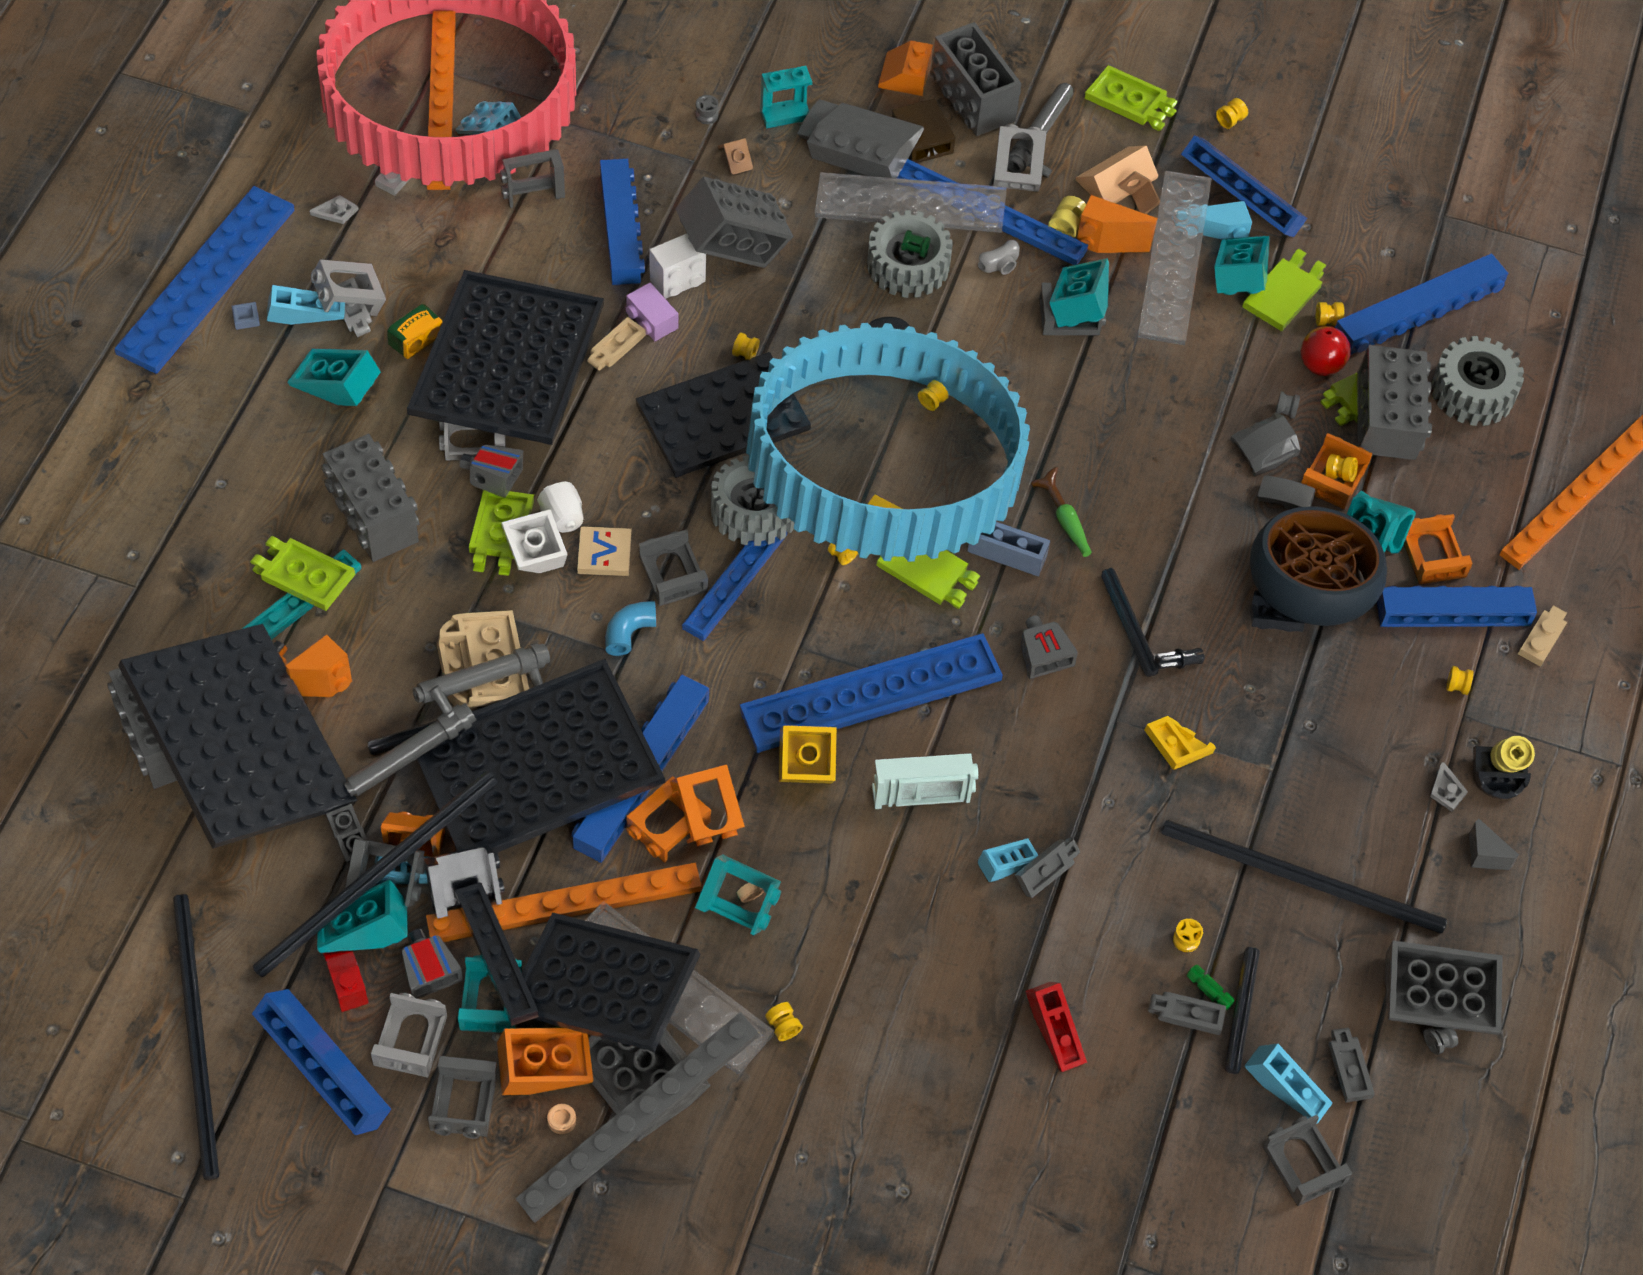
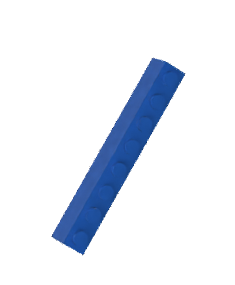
M1491 253L1337 321L1335 328L1342 331L1350 343V355L1356 352L1360 353L1365 351L1369 345L1381 344L1392 336L1402 335L1410 328L1420 327L1426 321L1440 318L1445 313L1454 309L1458 310L1469 302L1479 301L1485 295L1492 292H1499L1505 285L1508 272Z
M681 675L677 682L671 683L664 702L660 701L657 704L653 718L650 722L646 721L641 729L661 771L664 770L709 702V688L684 675ZM650 790L587 815L582 824L577 823L573 829L571 836L573 837L574 849L602 863L627 826V815L643 802Z

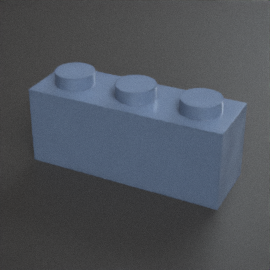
M996 522L994 532L991 534L982 532L978 543L975 545L969 544L967 552L1039 577L1047 558L1050 540Z

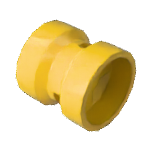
M1239 98L1232 99L1228 102L1227 106H1222L1216 111L1218 122L1226 129L1232 128L1237 124V121H1242L1248 116V108Z
M1318 302L1315 313L1317 326H1326L1330 323L1336 326L1337 321L1344 318L1343 303L1334 302L1332 305H1328L1326 302Z
M1331 454L1326 464V476L1331 479L1340 477L1344 481L1353 482L1358 469L1357 458L1347 457L1344 459L1340 455Z
M789 1002L780 1003L772 1007L765 1014L768 1023L774 1026V1033L779 1041L791 1039L803 1028L799 1019L794 1018V1010Z

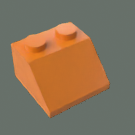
M911 40L888 51L878 88L923 96L931 65L933 44Z
M325 635L285 665L287 674L290 679H293L301 696L333 697L338 692L346 690L352 682L347 653L328 635Z
M390 812L381 825L383 843L398 845L433 815L423 817L415 816L408 812ZM445 827L417 850L425 851L424 856L428 857L440 855L445 836Z

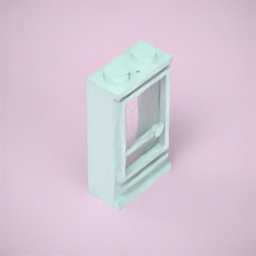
M971 754L875 760L876 774L874 775V783H872L875 809H881L882 805L892 807V804H896V806L955 803L964 802V800L966 803H970L972 792H976L975 780L978 779L977 763L973 764Z

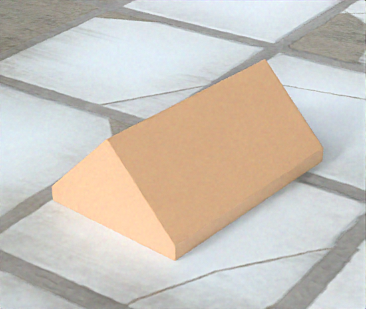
M1131 146L1077 176L1076 181L1090 195L1117 203L1130 195L1119 188L1118 184L1131 173L1137 171L1150 179L1151 182L1158 178V173L1147 146ZM1132 180L1127 186H1134L1139 180Z

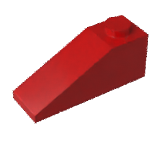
M353 950L323 953L341 1012L369 1004Z
M1048 982L1026 990L1034 1019L1060 1072L1087 1063L1061 983Z

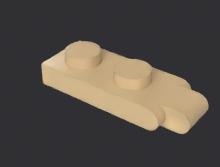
M627 317L592 348L591 356L587 362L598 370L603 369L606 365L611 367L646 336V329Z
M1554 605L1550 612L1544 610L1518 655L1541 667L1567 624L1563 620L1567 612Z

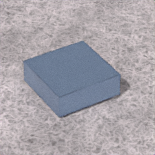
M256 302L232 306L236 330L260 326Z

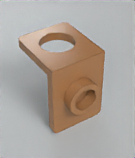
M746 138L718 145V149L724 148L731 174L753 169Z
M1137 171L1131 173L1118 184L1119 188L1132 195L1141 213L1147 214L1160 204L1159 197L1150 179ZM1139 180L1136 185L1127 186L1130 181Z

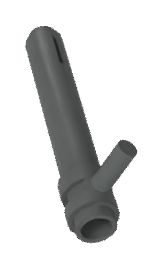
M1062 83L1056 87L1030 127H1038L1041 131H1047L1046 134L1073 96V88L1070 84ZM1019 140L1015 143L1009 152L1007 169L1010 172L1021 173L1027 166L1031 168L1033 141ZM1043 165L1042 175L1048 178L1052 170Z
M534 643L528 645L527 649L521 647L513 650L511 654L418 683L412 690L414 699L417 703L422 702L423 704L434 701L435 699L430 690L439 685L445 697L517 673L519 675L529 673L533 687L543 684L538 669L544 668L545 664L550 663L549 651L545 644Z
M439 685L433 687L430 693L443 714L436 718L437 721L347 777L344 786L351 797L363 794L447 739H454L461 730L464 729L466 731L471 728L476 718L468 705L464 703L461 706L457 704L452 707Z

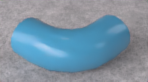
M655 601L629 604L614 614L607 625L605 635V650L608 654L613 656L628 654L632 649L631 634L633 631L643 627H656Z

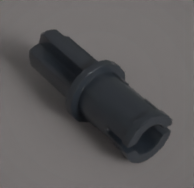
M1177 648L1174 652L1155 655L1154 664L1159 669L1172 667L1182 669L1186 665L1202 664L1205 655H1197V653L1203 652L1201 648L1189 650Z

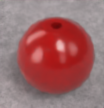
M1322 326L1313 329L1306 335L1301 344V359L1309 371L1320 376H1330L1338 373L1346 366L1350 358V343L1342 331L1334 327Z

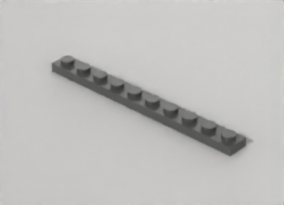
M741 1012L738 1013L515 1199L536 1223L760 1036L757 1030Z

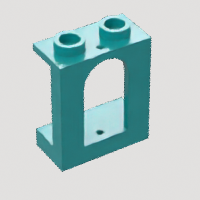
M807 66L762 74L760 113L766 129L803 122L809 113L807 87L813 85ZM794 88L793 100L772 103L773 92Z
M722 854L715 858L695 908L703 912L708 910L716 912L752 929L750 934L755 935L761 930L765 931L770 922L771 915L768 913L771 906H775L780 898L781 890H779L781 881ZM727 872L764 890L766 896L759 912L748 911L717 896Z
M481 955L465 957L466 973L463 999L458 1015L460 1030L502 1033L504 1029H517V1024L511 1026L505 1010L476 1009L480 982L489 973ZM516 960L522 973V961Z

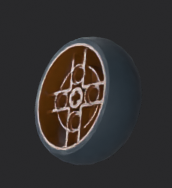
M1299 507L1282 512L1263 526L1251 547L1250 569L1254 584L1259 593L1274 609L1287 617L1303 623L1330 626L1355 620L1374 606L1385 588L1387 563L1385 553L1378 539L1361 522L1336 510L1322 507ZM1278 550L1282 554L1281 565L1275 560L1272 551ZM1356 566L1365 580L1362 583L1355 577Z

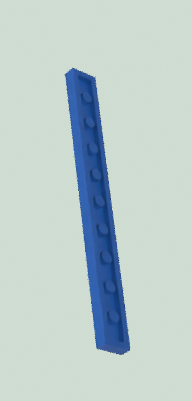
M907 159L896 178L897 181L1072 265H1078L1087 252L1088 244Z

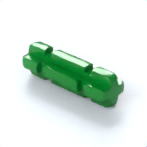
M1194 965L1188 971L1187 977L1193 983L1197 982V987L1212 1001L1216 1000V1004L1226 1006V1010L1233 1005L1234 998L1228 992L1224 993V989L1209 974L1205 975V971L1199 965Z

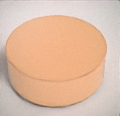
M751 883L745 884L737 891V895L743 903L750 902L764 893L763 889Z
M567 1104L553 1106L547 1115L549 1128L556 1134H567L572 1131L576 1125L574 1109Z

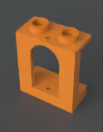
M1327 433L1323 446L1311 467L1307 468L1301 483L1315 488L1314 496L1345 510L1368 468L1373 453L1348 443L1340 437ZM1331 454L1340 455L1344 459L1347 457L1357 458L1358 469L1353 482L1345 481L1342 484L1322 474Z
M1440 514L1424 519L1414 518L1404 545L1419 584L1467 577L1473 563L1470 555L1462 556L1451 527L1455 518L1454 514ZM1423 535H1433L1438 538L1447 559L1425 562L1418 545V539Z
M727 765L678 777L670 781L672 791L678 790L691 836L690 839H687V844L696 842L697 846L713 842L712 837L721 835L722 839L738 835V829L745 827ZM717 780L727 815L726 823L721 829L712 830L704 825L693 786Z
M673 776L627 815L628 834L634 840H640L653 857H659L664 863L668 860V852L689 834L685 816L662 834H654L648 831L645 826V820L668 798L683 811L678 790L672 791L670 781L675 779ZM696 797L702 821L707 826L711 822V809Z

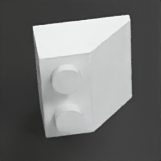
M551 510L502 522L501 525L518 570L542 573L564 567L568 554Z

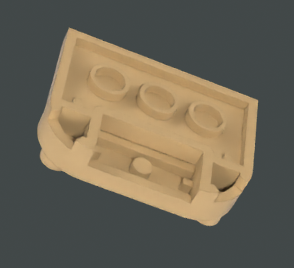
M513 610L453 615L451 620L446 622L440 629L437 641L442 675L511 654L513 650L520 648ZM517 673L447 697L453 704V707L457 704L461 706L466 703L470 710H475L478 707H486L529 689L526 674L519 675Z

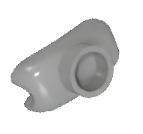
M1009 240L997 249L981 253L979 255V269L986 273L999 270L1003 275L1009 274L1017 264L1016 260L1019 257L1020 249L1018 243L1015 240Z

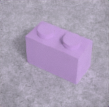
M651 283L627 295L626 312L631 319H635L641 327L646 329V335H649L654 341L678 329V312Z

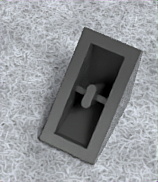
M1480 819L1475 821L1469 833L1471 867L1510 870L1519 854Z

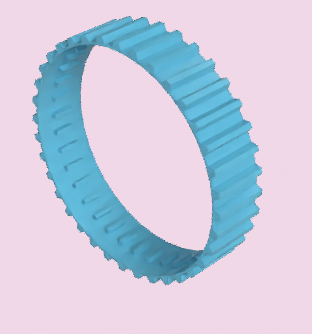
M861 323L860 328L850 329L846 325H840L839 330L829 333L823 329L818 331L817 337L813 339L800 338L796 348L785 347L782 352V359L772 358L769 363L768 372L761 373L759 386L755 387L747 440L748 470L755 472L753 482L755 488H764V502L766 504H775L778 508L777 516L780 519L789 518L793 521L794 530L797 532L806 530L813 534L814 542L818 544L827 541L835 544V549L838 552L842 553L846 549L858 552L860 558L865 559L869 554L881 555L884 561H891L893 556H904L908 562L915 561L917 555L925 554L931 559L938 558L939 552L949 550L952 553L959 552L960 546L965 542L971 545L977 544L982 532L987 534L993 533L996 520L1004 521L1006 519L1008 508L1013 507L1029 447L1027 439L1030 426L1025 424L1026 409L1017 407L1020 398L1018 392L1008 390L1009 380L1006 377H998L994 373L995 366L992 363L983 364L977 359V352L973 350L965 352L958 348L957 341L944 342L937 339V333L930 332L927 335L916 333L915 328L910 326L905 330L894 329L888 323H885L882 328H872L868 323ZM849 375H880L912 380L924 385H928L932 380H937L946 387L950 396L968 406L987 423L1004 448L1008 463L1004 474L996 482L968 499L934 508H883L859 503L836 495L801 475L784 459L774 446L766 430L767 418L773 409L792 393L826 379Z

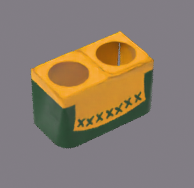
M421 304L388 328V345L406 359H409L435 341L442 325V320L429 307Z

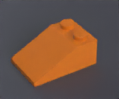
M1091 195L1081 214L1077 240L1088 244L1087 250L1096 253L1150 252L1158 218Z
M567 1028L504 1029L497 1041L502 1095H531L593 1082L589 1038L586 1033Z

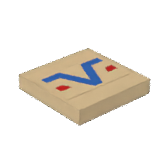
M581 527L578 574L629 576L632 529Z

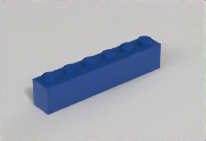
M1194 135L1181 153L1182 156L1239 200L1244 201L1248 207L1283 234L1294 237L1308 219L1205 139Z
M628 159L600 160V177L612 285L641 283V273H645L644 259H639V255H643L642 240L637 241V236H641L640 222H635V218H639L638 204H633V200H637L636 186H631V182H634V168H629Z
M1388 586L1384 588L1377 601L1381 627L1531 626L1537 614L1532 587Z
M289 989L266 993L252 1015L354 1135L377 1130L391 1111L388 1104Z

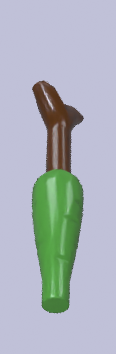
M1054 467L1044 478L1032 481L1031 486L1048 491L1057 507L1056 517L1060 525L1079 548L1083 557L1091 555L1092 551L1087 543L1073 506L1065 503L1056 487L1058 467Z

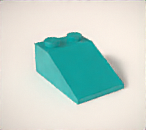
M1269 236L1222 239L1214 266L1217 293L1233 295L1237 292L1247 291L1254 294L1265 290L1268 272Z
M1108 258L1062 269L1049 302L1058 327H1073L1082 322H1097L1104 318L1108 307Z
M311 349L287 383L291 387L336 405L357 406L369 388L374 384L381 371L368 350Z
M390 879L369 889L317 932V950L320 953L378 949L400 942L403 938L408 937L406 899Z

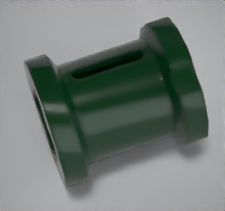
M907 230L901 250L919 253L920 257L924 258L928 251L931 237L927 236L924 238L912 234L911 230Z

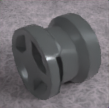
M702 95L696 100L695 115L698 122L707 125L717 121L719 103L714 96Z
M1281 391L1275 413L1286 414L1289 418L1295 419L1300 395L1290 396Z
M1430 1027L1424 1030L1425 1042L1435 1055L1443 1053L1447 1047L1454 1048L1458 1045V1037L1454 1029Z

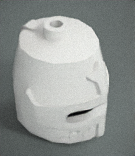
M566 481L555 483L545 487L539 494L537 501L541 512L551 510L559 532H571L581 526L583 523L582 501L572 483Z

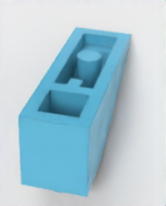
M1244 201L1177 210L1174 228L1177 230L1221 240L1248 237L1252 225V220Z
M272 285L268 299L267 321L292 325L344 319L345 302H334L329 312H325L318 299L317 292Z
M1279 1044L1259 1046L1244 1066L1264 1088L1303 1116L1310 1118L1318 1115L1317 1123L1332 1105V1101Z

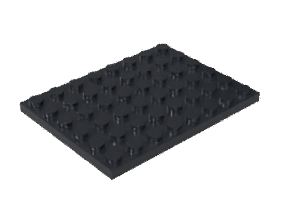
M464 270L407 407V415L553 445L602 312L604 298Z
M263 624L120 660L118 666L212 849L315 818L349 804L353 806L357 802L356 796L351 797L344 786L347 780L296 684L287 674L285 664Z
M606 659L472 712L476 721L472 723L471 728L466 731L464 729L461 730L454 739H447L417 758L439 810L486 771H490L498 781L497 784L446 825L457 851L488 844L493 853H498L666 783L665 777Z

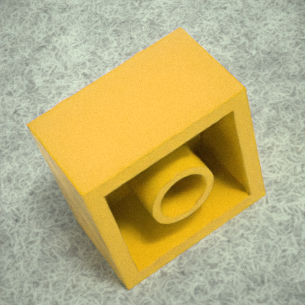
M782 726L780 728L779 782L832 784L836 779L837 727Z

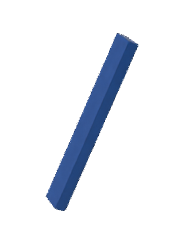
M775 537V543L769 545L764 540L761 541V546H754V541H748V545L743 547L682 624V629L704 641L784 539L780 540L778 537Z

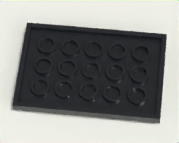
M770 352L636 398V405L675 478L746 453L755 387L759 386L761 373L768 372L769 363L773 358ZM794 393L780 402L768 415L766 430L773 443L811 430V423Z
M552 912L522 975L538 1009V1017L534 1018V1020L655 1052L701 954L696 948Z

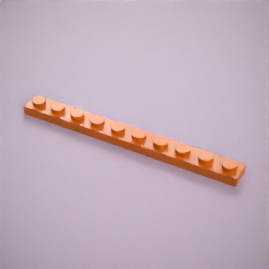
M433 11L428 137H452L456 11ZM432 181L427 185V190H451V186H445L442 181Z
M1643 415L1501 550L1500 556L1520 570L1643 451Z
M696 863L502 900L500 905L491 902V905L502 930L548 922L552 912L573 917L702 891L697 865ZM461 909L447 911V917L438 919L435 914L426 915L430 937L438 935L443 942L472 937Z

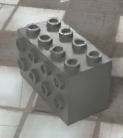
M973 22L936 36L932 54V69L930 70L931 79L939 85L944 97L948 98L953 104L956 113L962 116L967 128L971 129L976 136L1016 121L1019 96L1021 94V82L977 24Z
M703 176L675 208L695 251L765 268L794 237L785 221L784 214L777 205L776 198L771 193L723 182L719 179Z
M1375 345L1368 346L1357 371V447L1364 448L1366 451L1373 453L1372 455L1416 460L1419 452L1424 450L1426 437L1429 438L1432 431V424L1428 423V417L1431 413V402H1428L1431 382L1427 381V377L1430 373L1431 363L1427 362V352Z
M366 434L322 453L324 464L321 465V468L327 478L324 479V484L328 492L332 493L338 509L344 513L350 529L354 530L361 547L366 550L372 562L419 542L417 525H420L415 513L418 510L416 502L412 496L408 497L406 495V487L402 479L395 477L394 467L389 459L385 460L382 456L384 453L378 441L374 442L370 434Z
M120 668L110 671L111 682L107 686L115 709L119 713L124 731L129 737L131 748L138 759L143 776H149L154 789L177 781Z

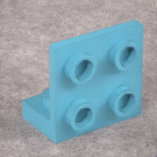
M482 101L475 106V110L469 116L461 120V124L455 130L457 134H480L519 120L521 116L513 102Z

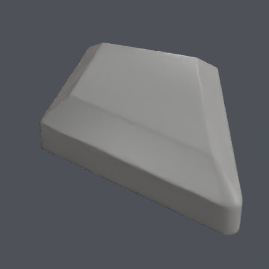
M339 195L311 209L310 215L344 224L359 209L357 205Z
M1442 762L1430 797L1453 812L1467 795L1468 791L1447 765Z

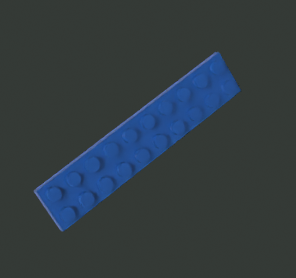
M253 186L114 348L116 355L157 374L295 211L294 204Z
M982 633L740 704V712L757 753L780 746V728L782 726L837 727V729L1002 681L1003 675Z

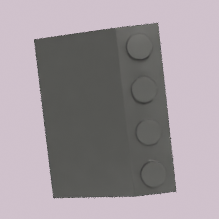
M841 103L816 125L807 144L812 159L894 183L924 131V127Z
M1392 941L1385 954V989L1388 1020L1500 1035L1503 955Z
M666 1029L655 1052L593 1035L589 1038L593 1073L592 1084L616 1115L687 1057L686 1053ZM706 1080L641 1134L636 1141L642 1140L689 1107L711 1086Z

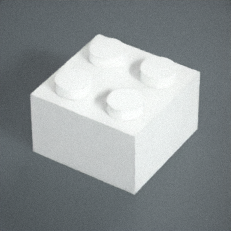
M688 234L650 249V281L665 299L676 296L682 291L697 287L705 282L706 254L695 251L693 244L688 239Z

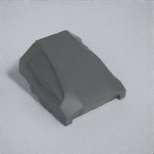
M1274 413L1271 417L1249 428L1238 431L1230 439L1232 443H1236L1253 469L1252 473L1254 476L1276 469L1289 459L1299 455L1300 452L1296 433L1286 418L1279 413Z

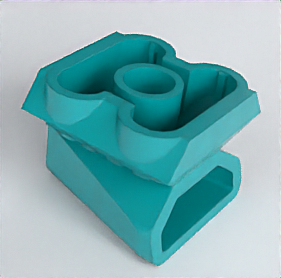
M1361 490L1353 497L1347 515L1361 522L1375 535L1384 553L1386 550L1390 553H1398L1403 547L1416 512L1411 508L1371 497Z

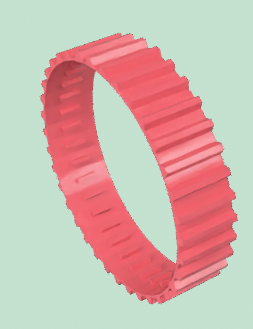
M348 0L346 6H337L335 8L336 18L327 19L325 22L326 34H320L319 36L320 49L317 50V67L323 113H326L328 127L334 128L335 139L338 142L346 141L347 152L350 155L359 153L362 156L364 165L375 164L380 167V172L384 175L391 172L400 174L402 181L415 178L421 179L422 185H429L432 181H442L445 186H451L454 181L463 180L467 185H472L475 179L483 177L489 181L495 180L496 174L500 173V170L503 169V159L549 151V142L551 140H560L561 127L569 126L570 112L575 110L576 60L573 33H568V21L559 18V8L556 5L548 6L547 0ZM433 11H456V13L482 15L517 26L545 45L559 63V69H561V76H559V81L554 90L532 112L501 128L461 137L412 135L375 123L357 112L343 99L339 91L336 90L335 74L350 51L369 35L395 22L420 15L433 14ZM514 168L513 170H511L510 173H511V174H512V173H515V172H516V168Z

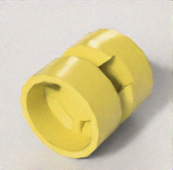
M1075 196L1064 197L1051 217L1048 226L1075 238L1086 203Z
M1512 736L1496 743L1491 751V761L1500 772L1514 773L1523 770L1531 765L1535 756L1534 747L1531 742L1521 736Z

